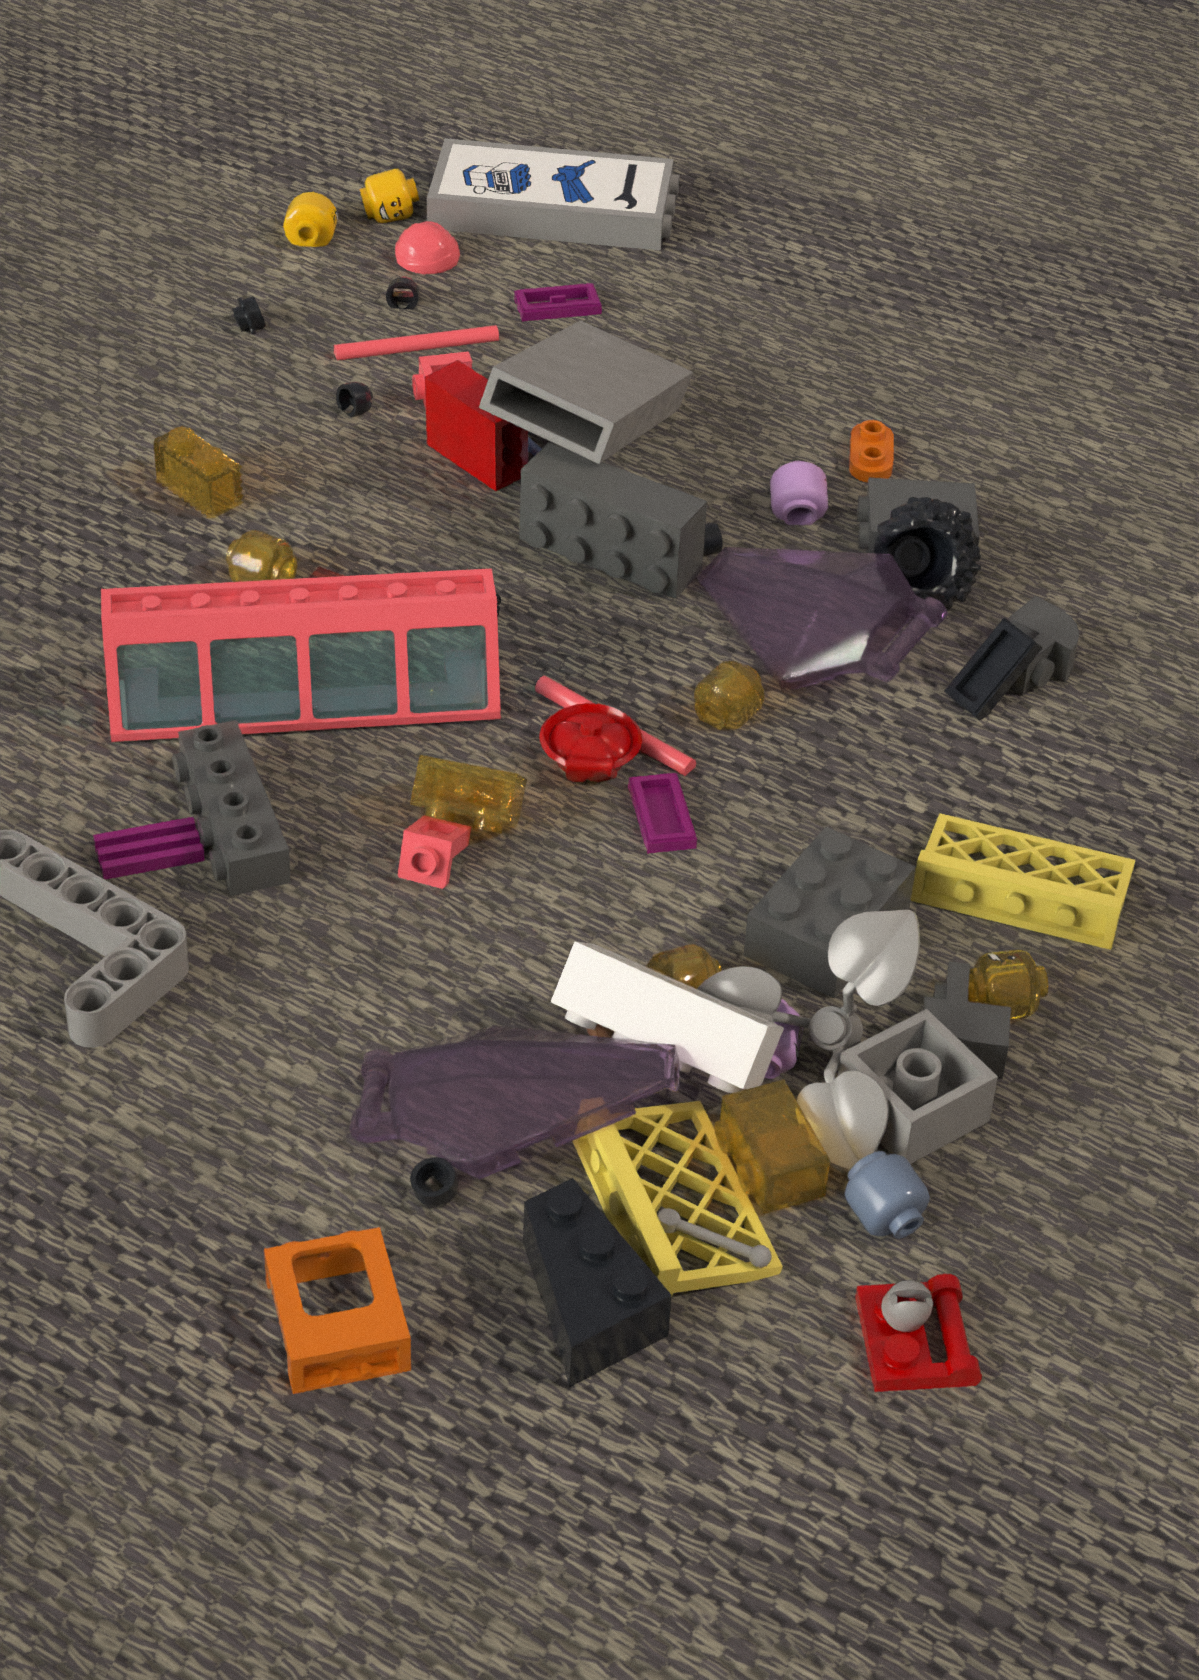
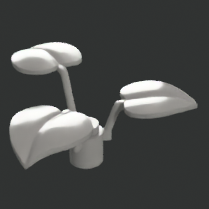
M911 910L863 912L844 920L836 928L829 942L828 962L832 972L838 978L848 981L843 989V1007L827 1006L821 1008L814 1014L812 1019L776 1011L782 999V987L775 977L762 969L747 966L729 968L709 977L697 988L702 992L774 1023L775 1021L809 1028L813 1041L819 1047L833 1051V1055L824 1071L826 1083L809 1084L798 1094L795 1107L796 1120L802 1136L816 1152L830 1162L847 1169H851L865 1156L876 1152L886 1131L889 1119L888 1099L878 1081L860 1071H846L835 1078V1072L840 1064L841 1052L857 1045L863 1034L862 1022L855 1014L857 1006L854 1004L853 993L856 990L858 995L870 1005L883 1006L900 997L907 989L915 973L920 952L919 922L916 913Z

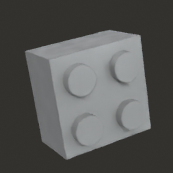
M928 1009L841 1052L838 1076L846 1071H860L874 1078L884 1089L888 1099L889 1119L880 1143L890 1154L904 1156L910 1164L990 1121L998 1076Z

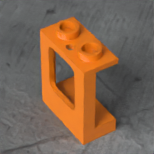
M380 1227L361 1231H347L340 1235L302 1242L293 1241L281 1246L264 1249L266 1284L268 1289L271 1288L287 1353L288 1376L293 1394L411 1371V1337ZM366 1270L374 1298L370 1305L319 1316H311L305 1313L297 1283Z

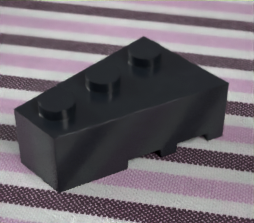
M573 1178L524 1201L523 1245L540 1297L543 1299L551 1324L550 1328L565 1367V1375L569 1387L668 1336L672 1295Z

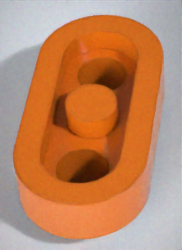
M867 420L853 427L849 453V471L851 475L867 483L869 478H890L894 461V434L892 430L877 420Z

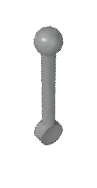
M664 1208L658 1213L657 1217L665 1233H673L678 1230L749 1258L755 1267H766L771 1261V1251L765 1245L751 1247L681 1220L680 1214L670 1208Z

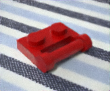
M939 1274L927 1282H920L931 1292L933 1306H936L948 1359L946 1362L932 1363L924 1324L913 1332H901L891 1327L885 1320L881 1309L882 1300L895 1284L857 1286L855 1298L874 1392L976 1386L980 1383L982 1374L979 1361L970 1353L959 1306L963 1294L960 1281L955 1275ZM897 1297V1303L917 1301L915 1298Z

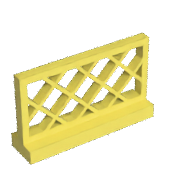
M939 813L925 850H921L917 860L911 901L1111 950L1135 860ZM945 830L966 835L969 839L954 842L945 833ZM1001 844L1014 846L1018 851L1003 854L996 846ZM981 852L986 859L974 861L969 854ZM1049 856L1064 858L1067 863L1053 866L1045 858ZM1030 864L1036 870L1024 873L1017 866ZM1105 868L1121 872V874L1103 878L1095 869ZM1079 875L1085 883L1074 885L1067 878Z
M603 1099L582 1101L572 1135V1142L604 1213L611 1224L671 1295L684 1291L747 1283L781 1273L783 1266L701 1101L609 1112ZM692 1119L698 1134L694 1140H691L668 1129L667 1126L672 1123ZM633 1129L648 1136V1139L641 1147L621 1137L618 1130ZM657 1141L684 1154L678 1164L651 1152ZM692 1158L715 1166L718 1172L715 1180L711 1181L686 1169ZM643 1165L668 1177L663 1187L660 1188L641 1179L637 1173L639 1167ZM677 1182L704 1195L698 1206L670 1193ZM712 1199L735 1207L739 1215L735 1223L706 1210ZM660 1207L670 1208L677 1211L680 1216L688 1219L687 1222L694 1225L698 1224L712 1232L751 1247L765 1245L771 1251V1261L766 1267H755L751 1262H744L726 1253L727 1249L716 1248L678 1230L673 1233H665L657 1217V1211ZM682 1249L709 1262L706 1268L683 1271L677 1254Z

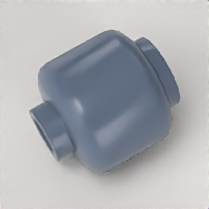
M878 1151L865 1156L850 1169L847 1175L849 1181L844 1195L847 1203L870 1235L879 1237L892 1233L896 1239H901L912 1234L922 1225L924 1218L921 1214L928 1206L930 1200L929 1192L904 1156L897 1154L886 1155L885 1152Z

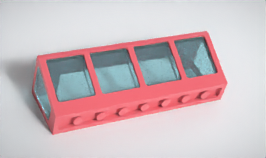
M492 568L101 589V621L111 742L179 738V731L237 720L242 734L501 719L497 597Z

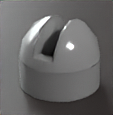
M912 1279L896 1283L882 1300L881 1309L885 1320L891 1327L901 1332H913L919 1329L929 1319L932 1312L933 1301L931 1292L922 1283ZM897 1297L915 1298L917 1301L897 1303Z

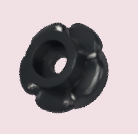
M254 296L243 300L241 297L238 298L239 306L232 308L241 332L250 329L251 334H256V330L266 327Z

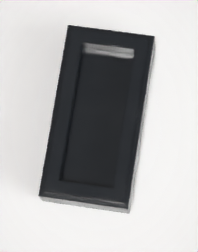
M1003 618L944 692L978 720L987 717L1043 648L1010 621Z

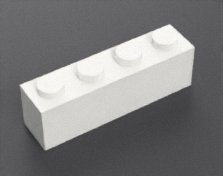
M574 942L551 1003L567 1009L564 1018L568 1021L595 1030L598 1023L614 1031L613 1041L637 1051H642L644 1045L662 1052L659 1061L663 1064L690 1073L692 1066L710 1074L707 1081L710 1085L735 1095L739 1094L741 1088L760 1089L784 1030V1027L591 943Z

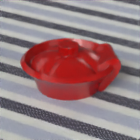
M595 703L576 704L555 712L543 723L539 734L540 744L545 753L565 772L567 780L574 782H584L586 779L601 782L616 778L617 772L624 764L631 761L637 755L642 745L641 730L630 716L616 708Z

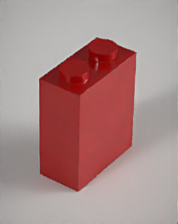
M456 360L425 376L427 445L494 491H498L521 479V469L528 463V431L480 409L479 405L488 379L461 361Z

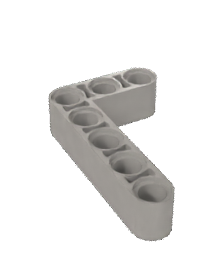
M0 830V896L105 956L70 985L64 996L70 1039L83 1047L94 1048L103 1046L114 1039L187 975L189 959L185 928L177 920L27 835L15 830Z

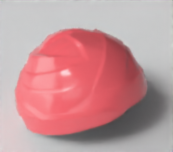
M425 221L412 224L409 228L404 229L399 240L396 242L395 257L397 263L406 270L420 274H437L450 270L457 265L460 258V249L455 238L444 227L435 222Z

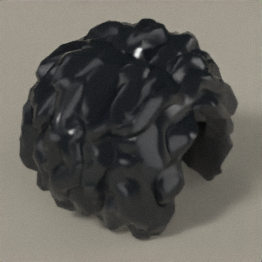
M910 497L906 504L891 510L890 519L877 525L879 535L874 543V555L882 560L881 565L875 572V582L883 589L884 598L892 602L893 606L900 607V609H908L917 615L925 613L931 616L942 615L944 611H949L953 607V602H965L966 596L972 591L971 586L976 583L975 576L981 570V566L976 563V561L980 560L981 555L980 547L975 544L976 534L971 525V514L960 511L958 507L950 502H942L939 499H931L929 497H921L919 499Z

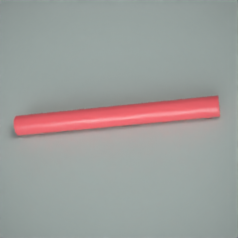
M497 325L337 344L334 345V354L337 360L494 342L499 341V331Z
M547 676L540 677L535 685V692L564 708L576 704L593 703ZM641 730V752L684 776L696 767L695 759Z

